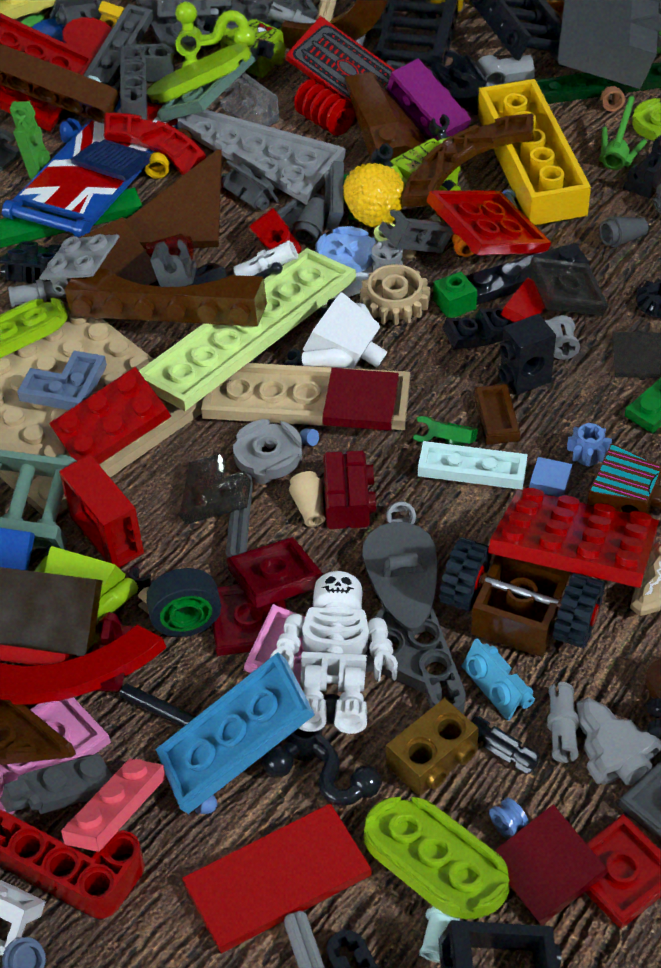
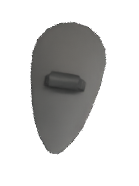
M391 522L380 525L369 533L363 543L362 556L367 575L381 604L394 621L408 631H417L422 628L428 619L434 604L437 579L435 544L425 530L414 524Z

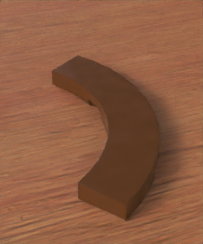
M356 0L349 10L331 19L330 23L357 41L371 30L379 20L388 0ZM284 20L281 25V31L286 48L291 49L314 23Z
M520 114L497 118L495 123L482 127L477 125L471 126L440 143L422 159V164L409 176L402 195L403 207L430 206L426 202L430 190L438 191L443 182L456 168L474 156L500 146L532 142L534 115Z

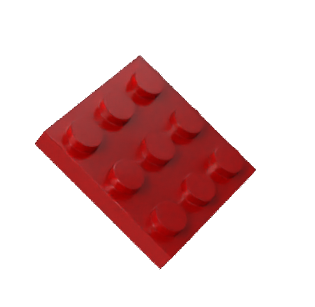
M430 190L426 202L435 210L436 215L442 218L452 228L453 233L459 236L469 246L470 251L476 255H531L548 251L552 243L501 191Z

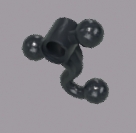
M334 693L323 695L327 707L325 726L334 724L335 707L337 700H340V696ZM298 728L287 737V742L283 746H275L262 757L263 769L269 776L274 778H282L290 773L294 763L293 758L308 761L317 757L322 760L324 766L319 776L318 786L321 795L334 805L347 806L354 804L361 798H371L378 793L382 784L379 772L367 765L360 766L353 771L350 776V787L347 789L337 788L334 783L340 767L339 755L329 741L323 737L322 729L308 732ZM302 733L311 734L309 737H300L298 735Z

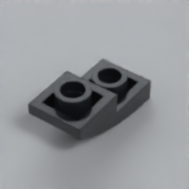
M479 308L475 318H446L442 328L453 349H466L501 342L503 326L514 322L501 315L503 311L501 308Z

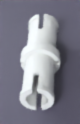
M288 240L268 251L262 250L257 253L256 257L234 266V273L240 276H253L269 269L274 262H279L283 265L298 259V253L294 244Z

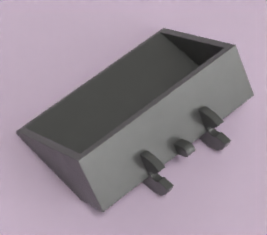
M565 0L558 63L641 89L657 55V47H661V34H659L661 31V0Z

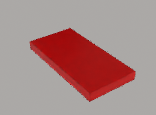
M330 803L183 877L182 880L220 954L278 925L284 921L287 915L304 911L366 879L372 873L371 867Z

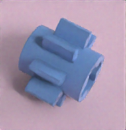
M586 423L579 428L575 426L573 428V435L568 437L567 450L573 451L572 460L585 466L595 465L599 461L603 462L612 444V439L605 438L606 428H601L594 423Z

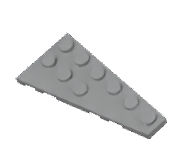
M206 109L203 112L183 116L177 120L178 129L188 130L193 139L214 151L222 149V156L237 165L244 164L254 175L266 178L273 186L306 205L324 185L331 163L333 161L342 162L345 159V147Z

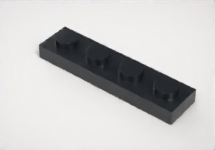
M574 242L465 276L477 289V305L515 294L527 277L544 285L586 272L589 269V260Z

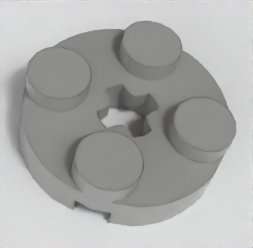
M261 419L245 425L237 433L236 442L233 444L234 461L237 467L244 474H250L256 483L266 484L272 479L286 476L302 464L301 436L289 423L280 421L281 425L270 424L269 419ZM265 446L269 449L275 448L271 452H262V447Z

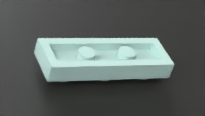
M423 441L418 464V476L523 490L528 454Z

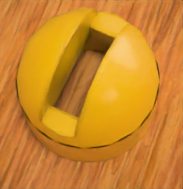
M152 153L149 158L150 163L145 166V171L152 178H164L169 172L168 159L162 153Z

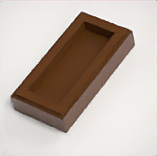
M508 385L474 387V399L485 444L491 445L520 441V430Z

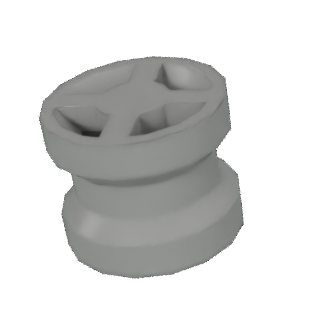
M389 240L380 241L372 247L371 254L374 260L372 272L386 265H403L401 260L403 249L395 248Z

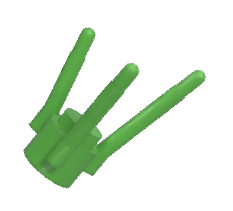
M630 96L616 139L608 143L607 128H602L599 161L603 162L611 170H619L624 166L630 167L635 156L647 143L646 139H642L629 153L628 144L623 140L633 107L634 96Z

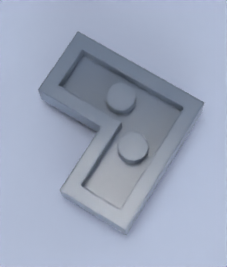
M74 350L62 374L30 368L17 391L19 401L70 410L93 394L107 366L105 356Z

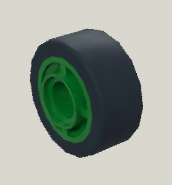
M194 568L174 569L155 579L147 590L146 602L150 621L154 628L164 635L174 637L195 635L212 626V623L220 616L221 601L217 585L212 576L203 570Z

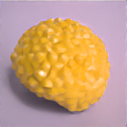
M377 163L362 164L351 170L344 181V201L350 213L354 215V218L369 227L376 228L382 222L393 223L395 218L391 216L390 210L401 212L403 209L402 195L405 187L400 174L395 172L394 168Z

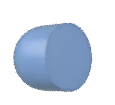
M305 428L299 433L303 445L315 446L319 441V433L315 429Z
M212 795L194 809L196 814H210L214 812L217 808L216 797Z

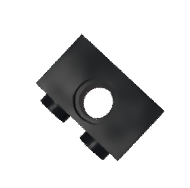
M540 314L503 326L502 342L500 343L501 365L498 367V373L501 381L504 384H508L516 396L551 383L556 334Z

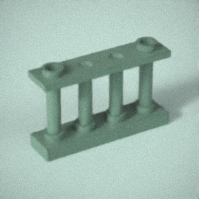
M0 450V470L19 472L8 514L0 517V528L34 533L33 548L46 550V547L49 545L64 549L67 538L56 524L64 495L59 471L71 463L77 462V460L62 454L56 455V457ZM33 476L53 477L42 519L37 520V522L24 521L22 514Z

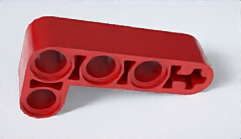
M0 810V867L91 917L104 919L112 916L120 908L144 872L145 862L138 838L132 832L118 831L101 851H96L91 858L15 816ZM38 851L34 856L24 858L27 853ZM123 854L131 855L128 859L124 861L116 860L119 856ZM65 869L73 870L66 876H57ZM96 889H108L105 893L101 895H91Z

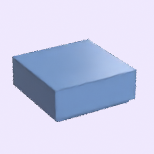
M538 457L529 488H536L543 491L544 494L557 497L565 495L572 471V464Z

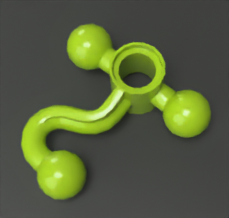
M182 2L175 9L176 18L182 23V29L177 36L175 45L177 51L186 57L182 67L198 60L196 54L201 46L217 44L223 38L229 22H235L238 25V29L234 33L235 44L244 42L250 48L255 42L256 36L254 31L249 28L246 17L238 11L229 10L222 13L216 21L213 33L202 35L199 28L193 26V22L197 17V10L192 3ZM184 36H191L196 40L197 44L192 47L187 46L183 43L182 38Z

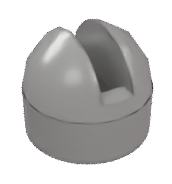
M396 501L388 507L386 518L388 523L408 522L414 524L416 512L409 503ZM409 511V517L392 518L391 515L393 512Z

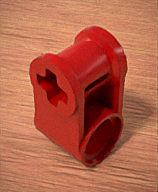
M273 207L249 225L265 248L267 247L270 250L290 240L294 244L297 253L302 252L300 244Z

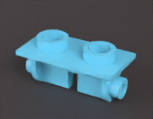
M478 638L475 639L461 667L503 717L509 721L518 706L526 709L534 703L533 690L517 674L509 675L512 668L498 653V649L495 646H489L487 643L482 644Z

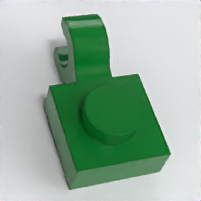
M430 416L417 417L418 422L426 423L429 428L426 435L414 434L413 439L418 442H428L435 437L444 438L445 444L465 446L466 443L476 442L478 428L434 420Z

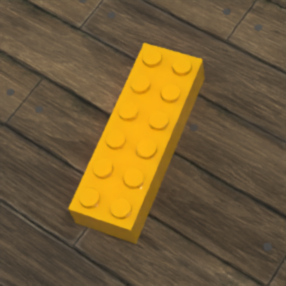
M530 79L479 88L478 118L482 126L495 123V119L520 114L534 115L532 142L509 144L493 149L515 193L523 214L534 225L588 216L591 186L536 80Z

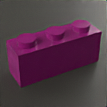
M419 58L391 72L387 90L428 140L434 138L439 141L438 136L430 133L429 124L434 117L436 124L441 126L440 117L442 114L447 115L450 120V124L446 129L448 137L469 127L471 118L467 111L454 100L448 89L440 84L433 76L432 71Z

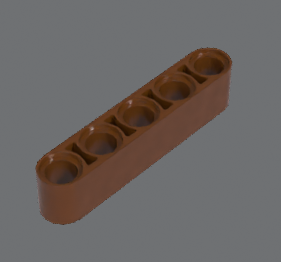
M0 44V85L99 123H104L105 113L114 112L121 97L119 92L113 87Z

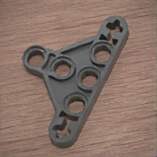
M382 606L375 617L382 618L386 622L388 629L387 639L398 645V649L392 653L398 663L396 681L425 693L430 709L442 700V687L446 686L449 699L454 700L452 705L463 713L466 701L465 689L433 607L421 629L408 631L395 622ZM420 632H428L435 639L429 644H421L414 637ZM369 638L368 650L364 654L367 655L366 672L373 671L374 658L371 656L369 649L372 641ZM432 662L442 663L447 670L440 675H433L427 672L425 667ZM382 665L381 674L392 678V672Z

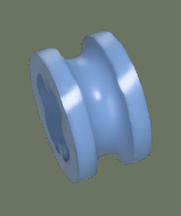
M509 797L501 801V807L494 806L489 810L492 823L507 840L515 835L518 830L520 831L529 824L523 809L516 801Z

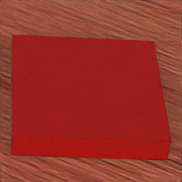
M624 814L586 843L604 864L609 873L586 890L585 893L620 930L661 898V850Z

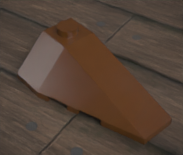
M372 71L345 76V84L370 159L375 149L379 150L383 143H387L392 147L393 155L389 159L392 160L426 142L423 133Z

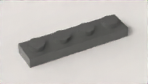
M127 4L83 76H95L101 83L113 86L120 75L121 48L128 44H138L154 19L153 10Z

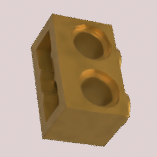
M443 698L386 744V766L420 797L430 788L434 790L441 786L451 770L459 764H467L475 756L478 750L479 728L447 699ZM444 736H453V737H455L456 739L448 740V739H444L443 737H444ZM422 759L427 761V763L417 764L413 761Z

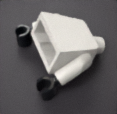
M340 292L336 298L328 300L327 307H320L321 320L309 336L303 348L305 352L301 355L298 349H290L287 353L288 360L283 362L284 365L354 369L360 358L378 368L388 351L372 342L380 329V325L373 319L366 305L355 303L344 293Z

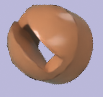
M616 86L606 87L601 93V103L607 111L614 112L623 107L625 96L622 90ZM612 94L613 102L609 103V95Z

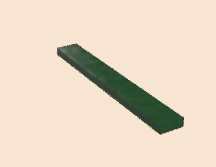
M661 62L652 63L641 89L589 73L538 79L536 82L548 104L601 97L602 91L610 86L620 88L623 93L661 88ZM479 96L471 105L475 115L478 114Z

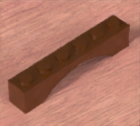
M98 269L93 277L71 278L65 288L70 315L74 317L258 326L267 305L264 277L231 275L198 285L160 287L131 282L115 275L108 269Z

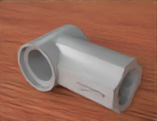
M486 55L476 62L477 67L488 81L485 87L530 80L535 75L531 55L522 56L520 61L515 60L513 57L498 60L493 55Z

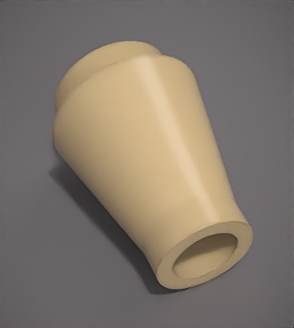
M312 471L296 474L290 480L289 493L298 507L305 525L309 527L318 526L326 520L324 514L323 481Z

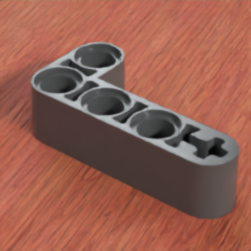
M128 44L121 48V113L140 115L142 119L147 120V82L158 81L174 72V53L171 46L166 44Z

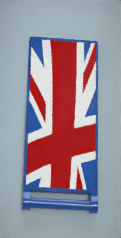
M121 98L113 113H121ZM147 100V120L152 122L161 121L157 113L165 104H154ZM179 118L163 121L178 129L177 120ZM90 119L12 200L4 202L2 215L5 218H20L70 232L79 238L91 231L92 226L143 169L127 181H123L73 165L71 158L93 142H101L105 139L104 123ZM115 142L150 154L155 152L139 145ZM22 205L29 206V207L36 208V209L43 210V211H47V212L54 213V214H57V215L65 216V217H68V218H72V219H75V220H77V221L65 219V218L58 217V216H55V215H51V214H47V213L40 212V211H37V210H33V209H29V208H26V207H22Z

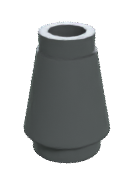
M311 198L293 224V235L301 243L314 244L322 236L327 203L321 198Z
M610 216L600 225V238L605 245L618 247L641 236H645L648 232V223L643 217Z

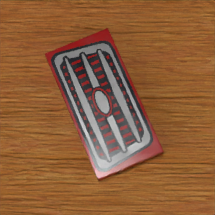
M322 16L315 21L286 54V60L318 84L323 85L325 89H329L333 94L339 95L341 99L344 98L349 101L351 108H353L345 84V76L372 71L387 89L391 72L395 70Z

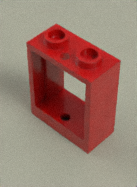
M91 455L73 462L59 471L71 519L106 562L115 564L119 568L144 554L136 508Z

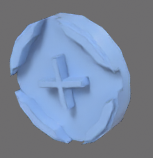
M352 226L338 227L332 229L333 233L327 236L324 233L316 242L317 253L355 269L356 273L366 270L374 261L371 251L374 244H376V240L374 237L371 238L368 232L361 228Z

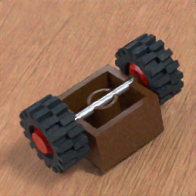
M463 537L459 538V541L455 543V548L450 553V560L447 561V569L442 577L443 583L440 587L441 593L439 597L442 603L466 611L472 610L471 634L543 658L552 636L556 640L583 649L586 647L602 603V596L605 590L604 581L573 573L571 577V573L564 570L496 555L489 570V562L492 554L488 553L489 545Z

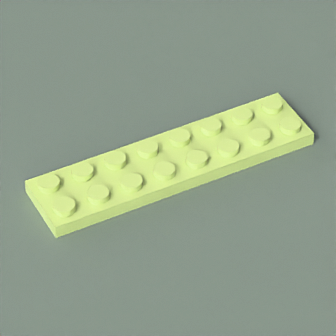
M306 248L298 254V259L284 264L280 274H271L264 279L267 305L258 326L202 324L140 369L139 372L159 398L186 411L326 304L330 298H334L356 281V270Z

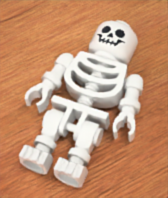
M328 572L316 581L313 607L308 609L305 619L302 615L296 613L287 617L284 624V633L279 636L276 644L277 650H274L270 656L271 658L277 652L286 658L293 672L294 654L299 650L301 644L299 637L302 636V647L305 652H302L300 687L304 688L303 693L315 714L299 727L303 731L314 732L325 726L327 707L326 700L321 691H326L327 684H338V692H343L340 700H337L335 707L334 724L336 728L348 734L359 733L366 728L367 704L360 691H364L367 655L364 654L368 650V638L372 641L369 649L371 656L374 658L373 675L375 680L378 682L381 680L382 665L392 672V679L394 681L397 678L398 663L392 655V642L387 639L388 629L386 622L382 618L375 617L367 623L366 613L362 610L363 591L361 583L348 572Z

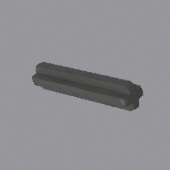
M237 473L233 477L226 547L227 558L247 552L253 486L252 476L248 473Z

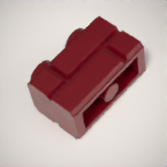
M363 450L347 451L345 454L342 451L325 452L323 462L327 527L329 529H346L347 526H350V528H367L370 525V513H376L375 491L368 492V486L374 485L373 464L366 465V454Z

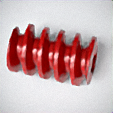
M312 79L303 82L296 92L294 106L300 115L305 116V118L313 121V123L335 136L344 134L351 127L355 118V111L353 108H350L349 101L346 99H341L339 95L333 94L331 90L325 89L323 85L317 84Z

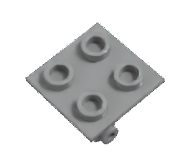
M98 234L93 237L78 238L73 236L66 239L53 259L48 262L46 269L39 279L51 280L54 285V291L60 295L64 294L71 278L94 276L119 239V235Z

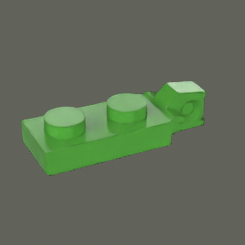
M13 101L9 108L16 125L13 133L30 179H33L51 160L50 153L45 148L42 140V130L37 125L34 117L36 112L30 101Z

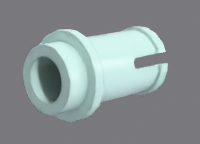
M432 906V908L426 911L428 924L419 955L429 961L440 963L438 939L451 920L460 921V918L446 915Z

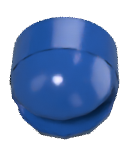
M68 118L60 124L59 132L63 142L68 143L82 128L79 121Z

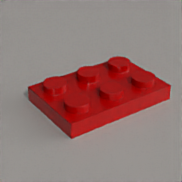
M134 367L49 424L72 458L79 461L91 455L98 464H101L169 419L171 415L138 369Z

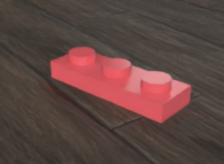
M129 758L61 830L64 844L100 852L165 780L163 764Z

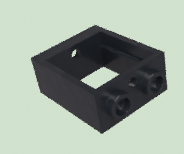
M451 920L438 939L441 968H473L471 948L533 951L535 968H560L561 949L555 943L552 926Z

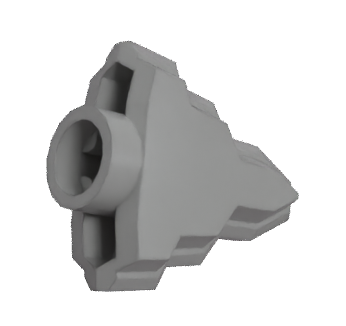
M589 697L576 703L579 727L587 737L583 748L590 759L587 763V769L596 784L605 785L619 778L626 785H632L640 781L651 770L652 763L650 760L661 750V740L654 735H650L647 730H641L629 719L616 718L607 706Z

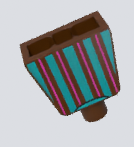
M611 444L589 490L587 505L594 507L597 503H604L613 506L616 509L615 511L626 513L640 511L649 514L651 507L661 509V466L624 448Z

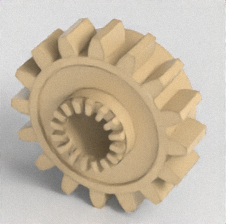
M386 265L376 269L374 272H370L368 280H362L360 303L366 305L373 319L378 316L381 317L382 324H385L388 320H393V324L398 325L401 319L411 323V316L421 318L422 310H428L430 287H427V278H421L419 271H415L405 265Z

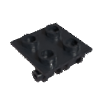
M35 241L20 242L19 245L8 250L6 254L0 257V263L5 264L1 267V277H6L7 281L30 283L32 280L33 283H36V280L39 279L46 269L48 262L53 259L61 245L54 244L44 247L38 246V243Z

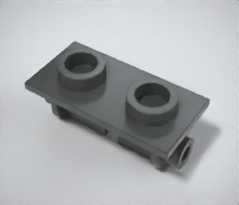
M55 0L50 18H56L57 23L66 26L73 19L81 18V15L100 20L102 14L98 11L102 0Z
M227 160L231 170L222 175L221 184L224 190L237 198L244 192L240 197L241 200L255 210L267 209L270 199L277 204L279 203L278 198L273 192L275 187L269 180L262 176L258 179L244 164L237 166Z

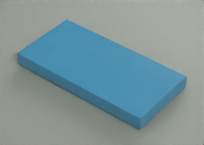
M277 652L155 749L161 764H163L165 774L179 808L187 814L191 813L315 715L286 658Z

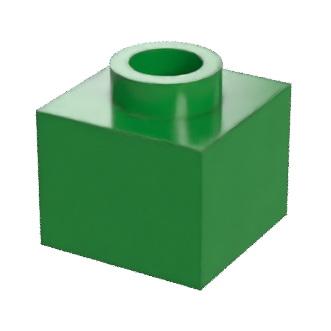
M460 271L433 282V301L447 318H455L476 310L477 289Z

